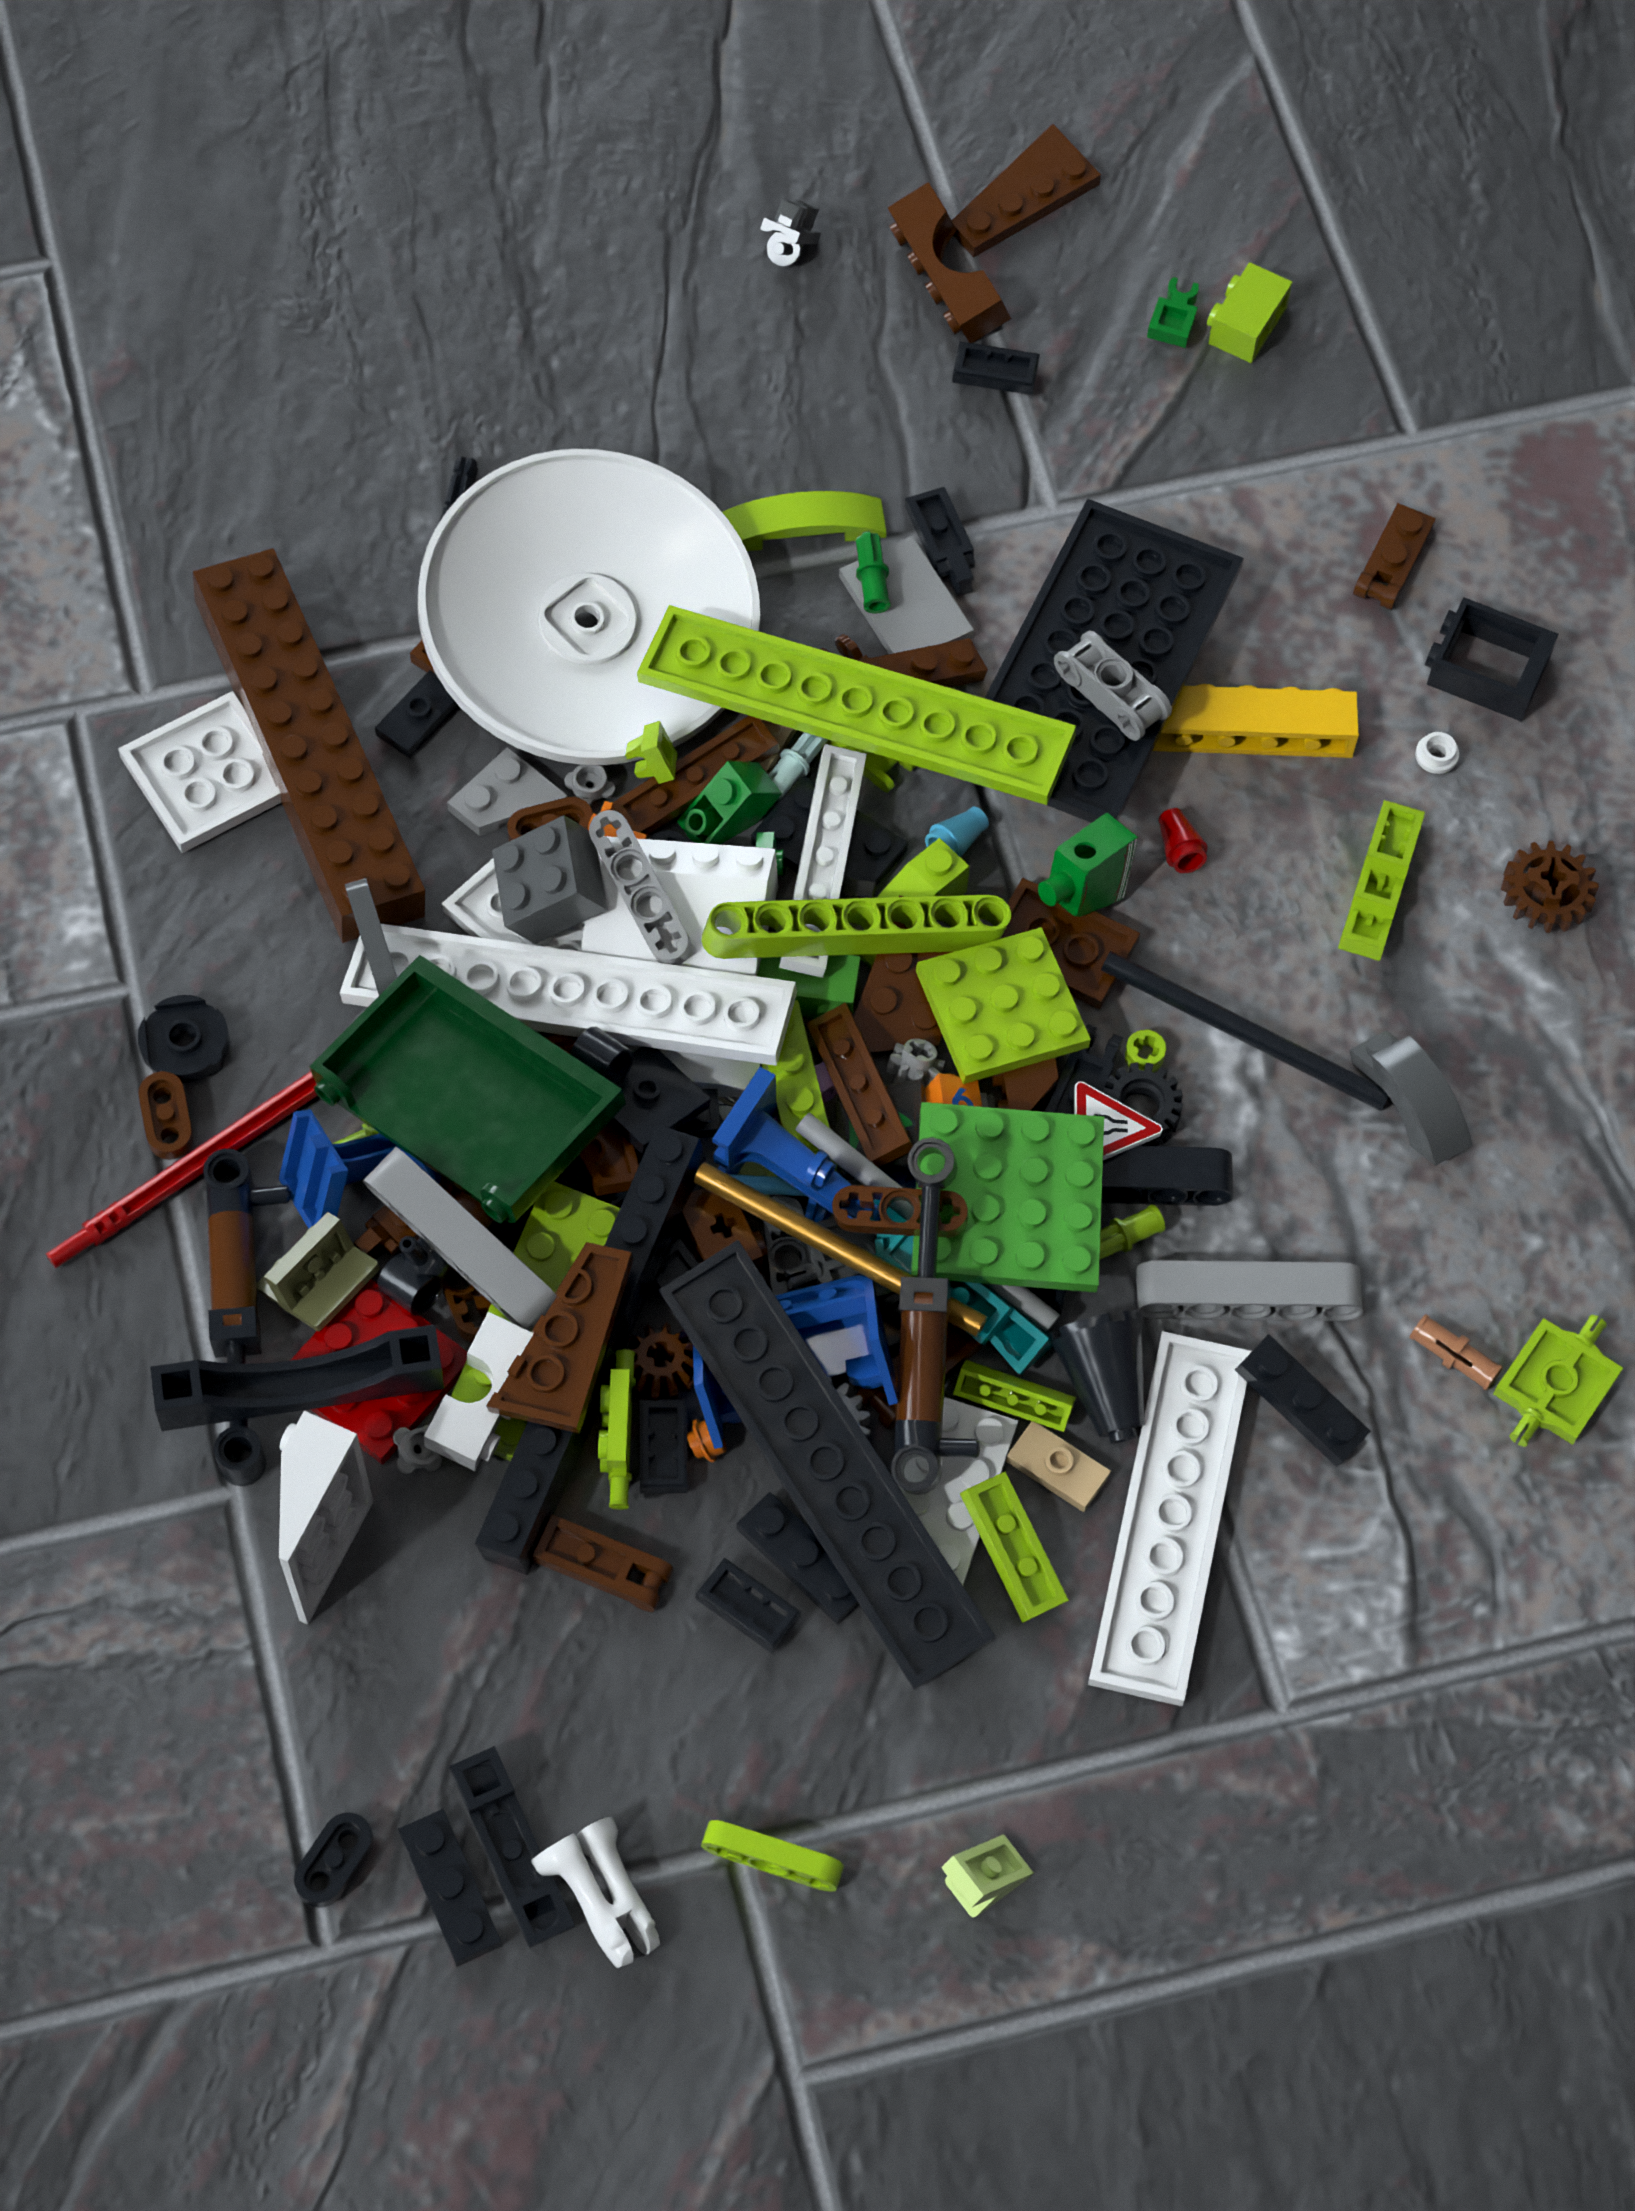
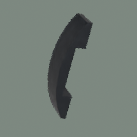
M495 1746L449 1766L477 1835L529 1949L575 1928L555 1880L553 1881L552 1876H542L539 1874L531 1862L541 1852Z

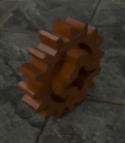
M1549 841L1544 850H1541L1539 845L1533 842L1528 853L1519 849L1516 851L1513 861H1508L1501 884V891L1507 892L1503 903L1505 906L1516 905L1513 918L1517 920L1523 916L1528 917V928L1533 929L1537 923L1544 924L1545 932L1550 933L1553 925L1558 924L1566 932L1569 930L1572 920L1580 925L1583 923L1586 913H1591L1596 901L1594 897L1599 888V883L1592 881L1596 872L1595 868H1583L1586 856L1581 854L1575 858L1570 855L1571 846L1568 844L1562 851H1558L1555 848L1554 841Z

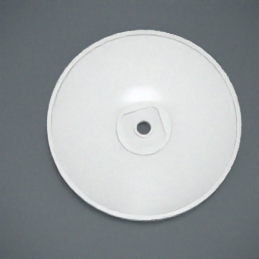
M599 449L554 450L513 461L492 471L466 490L447 510L434 530L421 565L418 586L420 632L427 656L446 691L465 713L497 738L533 755L558 762L580 765H610L641 760L644 758L635 757L627 760L625 753L627 743L643 735L644 725L660 721L673 746L676 747L706 728L725 709L638 682L637 671L669 605L759 631L760 599L756 575L746 548L729 520L709 498L682 477L644 459L619 452ZM581 613H590L597 618L598 624L591 628H584L576 622L575 617Z

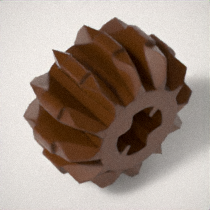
M666 1322L662 1326L661 1333H655L654 1328L647 1324L644 1327L645 1338L632 1334L629 1338V1346L635 1352L634 1378L636 1379V1385L634 1386V1393L638 1397L650 1390L651 1400H660L661 1393H667L670 1399H678V1388L691 1391L694 1387L691 1377L694 1376L693 1344L687 1343L688 1336L684 1330L671 1335V1325ZM666 1359L665 1367H657V1360Z

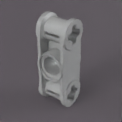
M1089 630L1085 632L1078 644L1067 652L1060 651L1054 656V664L1060 676L1068 684L1079 690L1097 709L1109 717L1128 738L1135 741L1141 739L1145 734V729L1158 719L1165 720L1171 716L1172 707L1166 695L1158 687L1148 682L1094 631Z

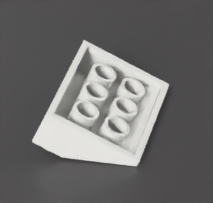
M606 836L616 852L624 848L618 837ZM637 838L692 943L688 959L679 966L757 976L761 958H715L704 949L701 939L708 916L716 905L724 902L775 901L778 891L775 849ZM598 853L608 910L585 921L581 952L658 962L649 949ZM636 859L625 860L619 867L618 874L620 878L632 880L638 877L642 871V863ZM656 896L645 897L639 904V914L644 917L656 916L662 908V900ZM665 924L658 927L657 930L664 941V946L661 949L666 948L670 953L677 951L676 942L682 938L674 940ZM761 926L765 931L768 932L769 926ZM717 927V929L724 934H733V932L726 927Z
M304 1411L297 1425L291 1423L287 1427L280 1442V1450L282 1452L279 1559L299 1621L308 1625L374 1501L357 1433Z

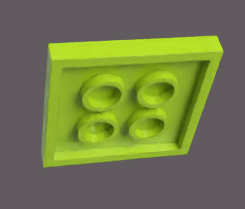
M1042 927L917 962V976L963 1084L1089 1048L1091 1038Z

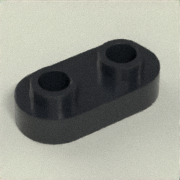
M347 1812L338 1814L330 1819L296 1868L294 1885L299 1897L307 1905L323 1908L334 1904L342 1896L373 1848L374 1839L370 1825L362 1816ZM347 1835H354L358 1838V1841L353 1848L344 1849L340 1846L342 1838ZM325 1876L330 1879L329 1885L324 1890H315L312 1888L315 1878Z

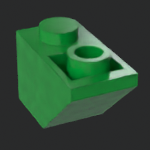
M727 761L677 822L691 841L720 845L757 824L782 795V792L759 762Z

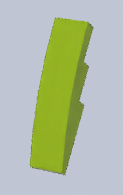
M1386 800L1383 801L1337 949L1374 960H1381L1424 819V811Z

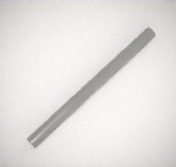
M810 1112L796 1127L795 1130L819 1150H824L831 1160L862 1185L903 1188ZM899 1200L890 1205L892 1209L907 1221L914 1213L913 1206L907 1201ZM986 1284L1045 1333L1060 1316V1314L1026 1287Z

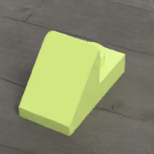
M1004 1834L953 1855L941 1867L947 1875L945 1879L946 1885L971 1917H976L1034 1874Z

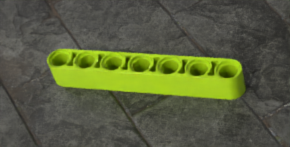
M995 895L724 902L716 905L711 910L702 933L701 942L708 954L721 959L955 952L1001 939L1011 920V910L1004 899ZM980 919L988 920L993 924V927L983 924ZM936 920L948 923L951 928L941 926ZM893 922H901L908 929H901L897 927ZM849 923H857L865 930H857ZM805 924L815 925L821 931H812ZM761 926H770L777 931V933H769L765 931ZM717 927H726L733 932V934H724L717 929Z

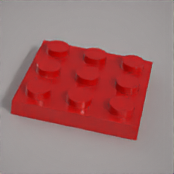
M371 1279L321 1331L314 1333L291 1360L315 1357L347 1349L376 1338L388 1331L432 1324L420 1315H412L381 1292L377 1283ZM436 1328L444 1389L311 1410L322 1419L357 1433L360 1448L383 1465L398 1449V1446L393 1442L395 1431L401 1427H406L410 1431L416 1429L457 1383L467 1360V1351Z

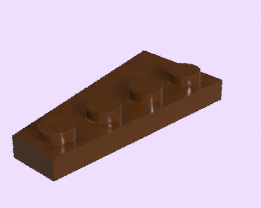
M1052 124L952 219L957 230L953 236L974 258L1099 186L1101 174L1062 132Z
M586 1242L555 1292L557 1297L546 1315H541L533 1328V1336L520 1356H516L507 1373L509 1375L498 1393L494 1392L486 1407L489 1412L580 1433L634 1261L631 1252Z

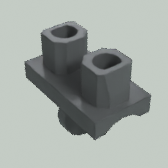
M782 199L776 217L763 219L760 229L766 232H776L767 243V253L773 263L779 266L793 265L802 255V244H818L821 233L812 228L819 208L800 200L792 202Z

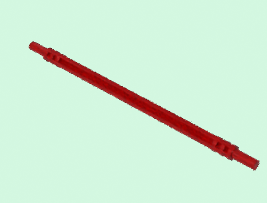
M311 1071L120 1200L110 1204L104 1211L101 1210L95 1214V1217L83 1222L81 1224L83 1229L46 1253L50 1263L57 1269L93 1243L95 1246H99L105 1239L112 1237L118 1233V1230L127 1227L143 1213L203 1174L204 1163L215 1151L225 1148L238 1150L318 1096L314 1090V1086L317 1083Z

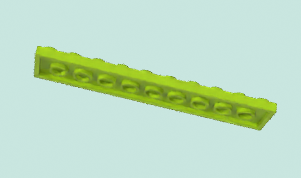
M672 605L668 606L637 671L639 683L1047 805L1076 736V725Z

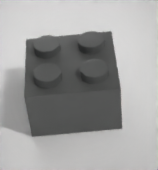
M565 815L492 850L504 927L532 943L537 944L608 910L598 852L591 840L589 830Z

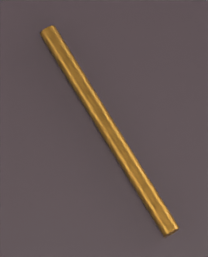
M706 1162L700 1166L695 1175L694 1183L899 1295L901 1277H915ZM951 1297V1311L948 1322L977 1337L982 1331L988 1316Z

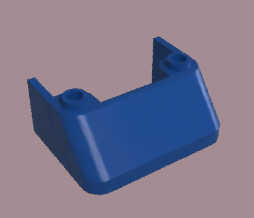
M862 1275L850 1276L775 1295L827 1377L847 1373L849 1382L855 1386H861L864 1389H874L883 1385L888 1404L898 1403L892 1357L873 1281L870 1278ZM693 1345L694 1388L714 1449L724 1447L723 1423H739L742 1421Z

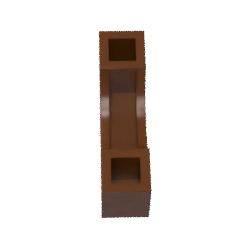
M929 182L887 207L895 221L889 225L890 230L900 246L906 243L909 244L912 252L906 256L918 276L924 272L928 275L930 281L924 285L935 304L938 305L944 302L947 306L948 311L943 313V316L954 335L962 331L967 341L973 343L1011 319L1002 299L984 270L958 272L943 265L946 245L957 230Z

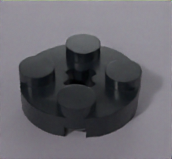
M193 995L172 996L155 1005V1011L149 1015L147 1020L144 1017L138 1029V1046L145 1064L153 1073L164 1071L176 1075L182 1083H188L215 1075L221 1071L224 1065V1058L229 1050V1031L223 1014L218 1009L216 1011L212 1006L206 1004L204 999ZM188 1031L189 1036L195 1038L193 1042L184 1047H180L179 1044H173L172 1040L179 1039V1032Z

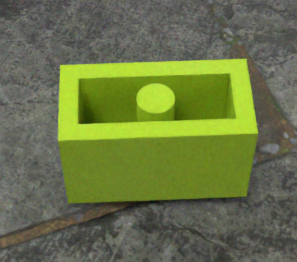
M1249 262L1241 276L1235 274L1227 287L1226 299L1223 304L1217 302L1212 308L1207 320V325L1211 326L1208 344L1252 364L1287 309L1293 282Z

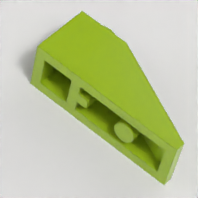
M938 838L908 862L876 898L899 897V895L903 897L964 895L967 892L970 866L944 841ZM853 923L851 925L853 928L857 930H865L861 925L857 923ZM860 954L857 956H860V959L872 969L877 954Z

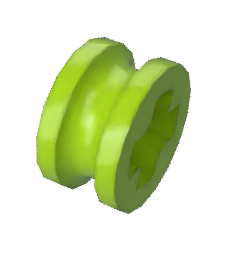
M1148 1029L1133 1033L1128 1038L1124 1055L1127 1066L1130 1067L1131 1063L1138 1062L1139 1070L1144 1071L1146 1063L1154 1064L1152 1072H1157L1163 1065L1166 1053V1043L1162 1036ZM1144 1045L1153 1048L1152 1055L1149 1054L1147 1059L1138 1056L1139 1049L1142 1050Z

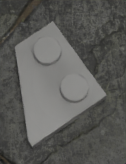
M507 747L447 802L448 811L477 835L482 836L497 831L503 825H506L511 815L517 810L566 798L568 795Z

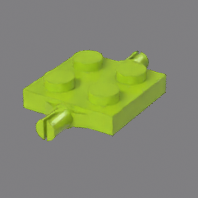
M1591 1314L1578 1334L1562 1330L1545 1318L1541 1320L1493 1393V1395L1517 1409L1523 1416L1509 1435L1514 1443L1523 1430L1526 1429L1518 1443L1519 1446L1526 1447L1538 1427L1550 1430L1572 1445L1575 1443L1623 1369V1367L1605 1357L1597 1346L1594 1345L1602 1331L1607 1327L1606 1322L1602 1318L1591 1332L1590 1330L1599 1317Z
M626 1349L615 1352L616 1369H611L610 1385L601 1384L600 1394L602 1427H608V1430H599L598 1459H600V1472L608 1473L610 1485L609 1508L617 1510L629 1508V1481L632 1480L629 1468L632 1387L636 1385V1379L634 1378L635 1352Z

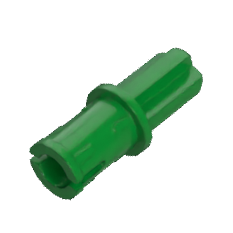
M865 531L856 538L859 567L856 569V578L861 581L864 610L868 613L878 614L887 611L891 607L886 581L889 575V567L884 563L880 536L878 533Z

